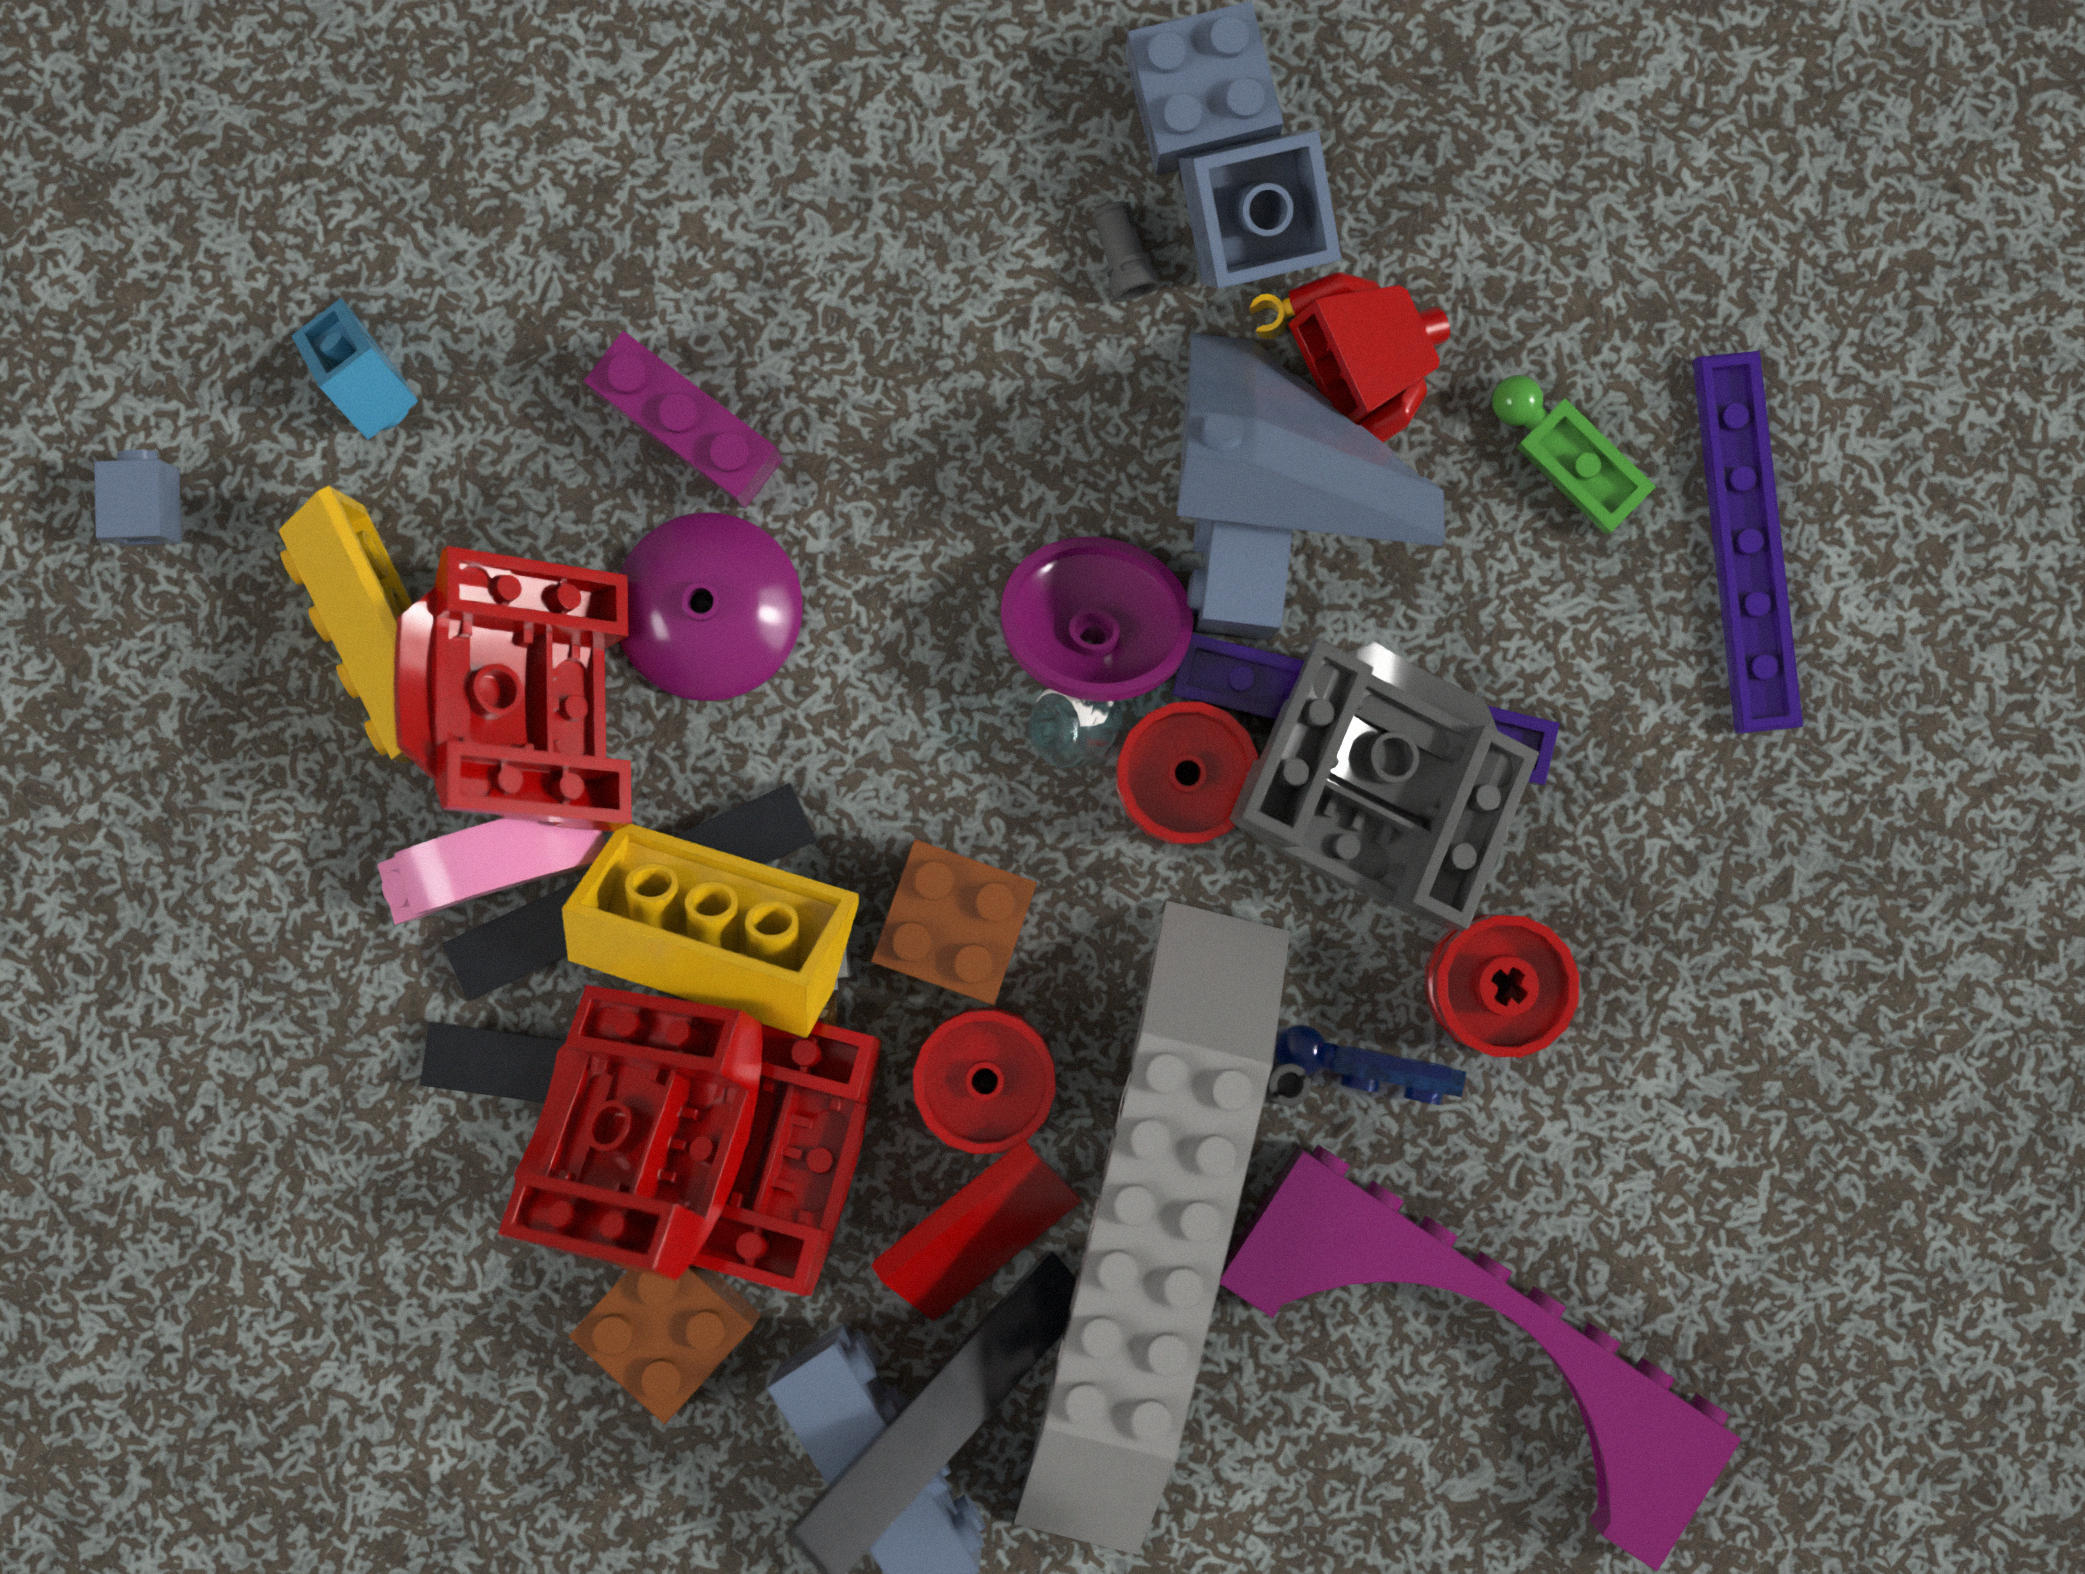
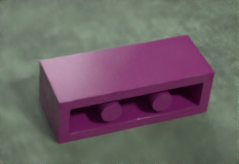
M625 331L620 333L584 380L587 386L599 398L744 509L748 507L784 460L773 444Z

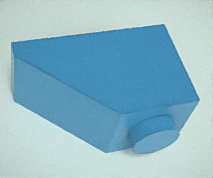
M342 298L338 299L292 335L319 388L367 440L371 439L381 430H388L398 425L407 415L409 408L418 402L405 378Z

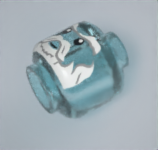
M1052 689L1045 690L1036 699L1028 724L1030 740L1039 755L1048 764L1063 769L1095 765L1109 760L1117 752L1124 730L1122 710L1117 701L1082 700L1061 694Z

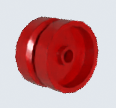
M1173 702L1149 712L1128 733L1115 763L1116 792L1126 816L1146 835L1170 845L1201 844L1230 832L1236 826L1229 821V818L1253 761L1258 760L1259 756L1248 731L1228 712L1204 702ZM1184 762L1187 765L1189 762H1193L1198 766L1200 773L1195 777L1196 783L1194 785L1185 786L1177 781L1175 769L1179 763Z
M1480 914L1473 917L1468 930L1449 929L1435 943L1425 965L1424 995L1434 1021L1452 1040L1492 1057L1521 1058L1547 1048L1568 1028L1579 1003V972L1569 947L1551 928L1525 916ZM1495 973L1503 974L1507 980L1505 991L1498 996H1495L1498 988L1491 982Z
M997 1006L967 1008L945 1019L922 1045L913 1070L914 1101L926 1126L947 1145L972 1154L1003 1153L1013 1148L1020 1141H1028L1046 1121L1056 1094L1054 1057L1043 1034L1022 1015ZM982 1068L992 1070L998 1079L995 1089L988 1093L982 1092L981 1085L974 1087L972 1082L973 1075Z

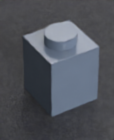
M121 450L117 452L118 460L94 461L97 539L116 546L181 544L180 472L178 468L158 459V453L150 450Z

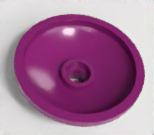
M713 512L694 513L674 518L653 529L643 537L630 552L619 574L627 575L628 637L622 639L620 644L634 667L648 681L670 694L704 702L728 700L744 695L768 681L783 666L795 646L803 615V598L798 575L781 546L768 533L749 521L736 516ZM700 591H708L713 596V605L705 613H696L691 606L692 598Z
M1074 537L1041 547L1026 557L1015 568L1006 583L1002 595L1000 624L1005 643L1012 656L1030 676L1041 684L1061 694L1082 700L1118 701L1145 694L1164 683L1173 675L1184 660L1189 648L1193 631L1192 608H1189V605H1187L1188 595L1181 582L1155 556L1137 546L1111 538ZM1086 640H1093V641L1097 642L1098 644H1089V643H1087V642H1085V641H1086Z

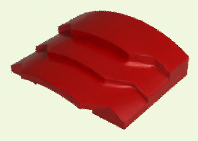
M452 546L442 549L434 587L397 618L394 656V715L397 747L434 780L442 809L500 814L501 817L553 822L554 826L611 832L632 824L631 761L606 758L605 649L628 637L627 575Z
M586 985L566 1042L557 1051L552 1079L537 1126L514 1172L516 1183L498 1235L508 1239L556 1249L563 1253L611 1263L623 1269L677 1281L690 1266L713 1230L733 1187L742 1162L759 1090L762 1060V1023L740 1009Z
M817 1021L807 1038L762 1024V1060L759 1090L745 1152L724 1208L703 1247L692 1261V1265L801 1296L812 1295L832 1244L862 1145L882 1047L880 1039Z

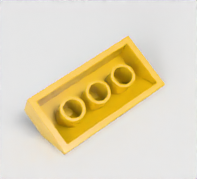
M327 486L317 491L278 530L287 548L280 552V556L292 580L298 586L305 584L315 606L308 609L315 629L325 642L333 641L343 661L336 665L337 673L343 686L353 699L361 698L371 718L364 722L365 730L371 743L380 755L389 754L391 760L408 763L412 760L397 747L394 656L397 618L412 606L413 603L365 506L333 487Z
M630 824L613 833L562 908L568 961L697 1003L740 1009L762 1024L807 1038L834 990L859 904V894Z

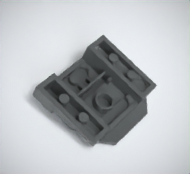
M1318 638L1312 642L1289 699H1286L1282 705L1260 759L1253 761L1229 821L1287 857L1368 897L1450 930H1468L1539 752L1497 731L1494 719L1484 698L1417 667L1378 643H1369L1344 652Z

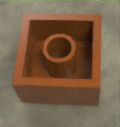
M914 839L871 962L994 1005L1037 882Z
M690 1264L677 1281L628 1270L568 1337L665 1425L749 1333L762 1314L713 1270Z

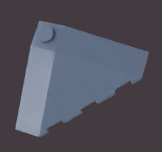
M1191 333L1177 516L1442 546L1445 538L1444 491L1426 476L1421 477L1395 456L1396 453L1363 426L1355 425L1331 406L1332 402L1298 375H1292L1270 357V353L1254 340Z

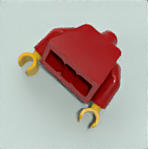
M1334 272L1289 290V297L1283 300L1271 294L1259 295L1252 301L1249 308L1251 314L1267 308L1274 309L1279 313L1273 323L1262 325L1256 329L1257 335L1264 339H1274L1281 335L1286 328L1287 318L1296 315L1288 325L1320 393L1332 402L1331 406L1355 425L1363 426L1383 443L1410 424L1427 395V386L1424 378L1439 368L1440 358L1434 346L1446 342L1450 335L1448 318L1439 307L1433 306L1417 312L1408 290L1402 286L1395 285L1381 288L1376 281L1343 272Z

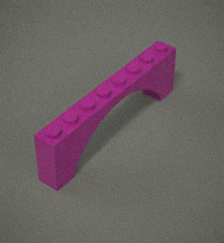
M1318 1144L1312 1154L1297 1145L1226 1254L1219 1283L1271 1318L1275 1317L1283 1304L1310 1294L1346 1285L1375 1282L1417 1283L1447 1289L1478 1300L1506 1315L1526 1330L1543 1347L1563 1375L1578 1405L1589 1437L1596 1477L1597 1508L1589 1521L1602 1536L1655 1571H1658L1742 1440L1724 1425L1730 1414L1697 1392H1695L1690 1402L1686 1401L1669 1389L1675 1378L1644 1357L1640 1358L1636 1366L1619 1357L1615 1352L1621 1343L1589 1321H1587L1581 1331L1561 1318L1567 1307L1539 1288L1533 1286L1528 1295L1520 1292L1507 1283L1512 1271L1479 1250L1472 1260L1453 1248L1452 1246L1458 1236L1434 1219L1425 1215L1418 1225L1398 1211L1404 1200L1376 1181L1371 1180L1366 1189L1344 1176L1350 1165Z

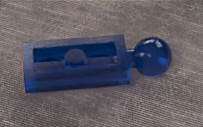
M1295 1025L1286 1029L1280 1035L1276 1044L1278 1062L1292 1063L1302 1067L1306 1071L1304 1072L1305 1076L1315 1073L1320 1068L1331 1069L1334 1072L1343 1073L1341 1085L1371 1092H1379L1381 1081L1405 1086L1404 1098L1435 1105H1442L1444 1094L1462 1097L1466 1071L1457 1067L1333 1042L1327 1043L1318 1030L1308 1025Z

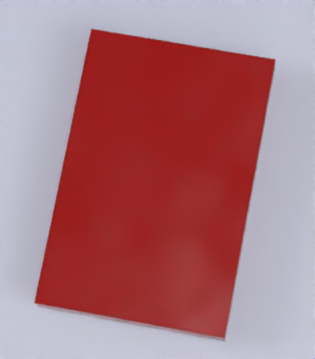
M1026 1140L1020 1141L876 1258L871 1267L882 1283L934 1322L1082 1202V1199L1073 1187Z

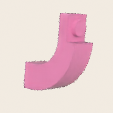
M502 818L394 853L395 857L377 865L382 879L383 895L390 906L394 923L397 925L425 917L484 895L571 873L590 866L606 845L603 831L557 827L554 826L553 822Z

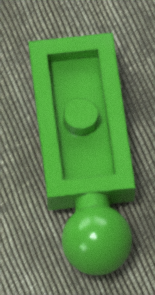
M1513 375L1502 380L1495 388L1492 396V407L1496 416L1508 425H1524L1531 431L1516 448L1605 535L1611 533L1656 486L1566 398L1548 413L1542 407L1543 394L1541 388L1533 379L1523 375Z

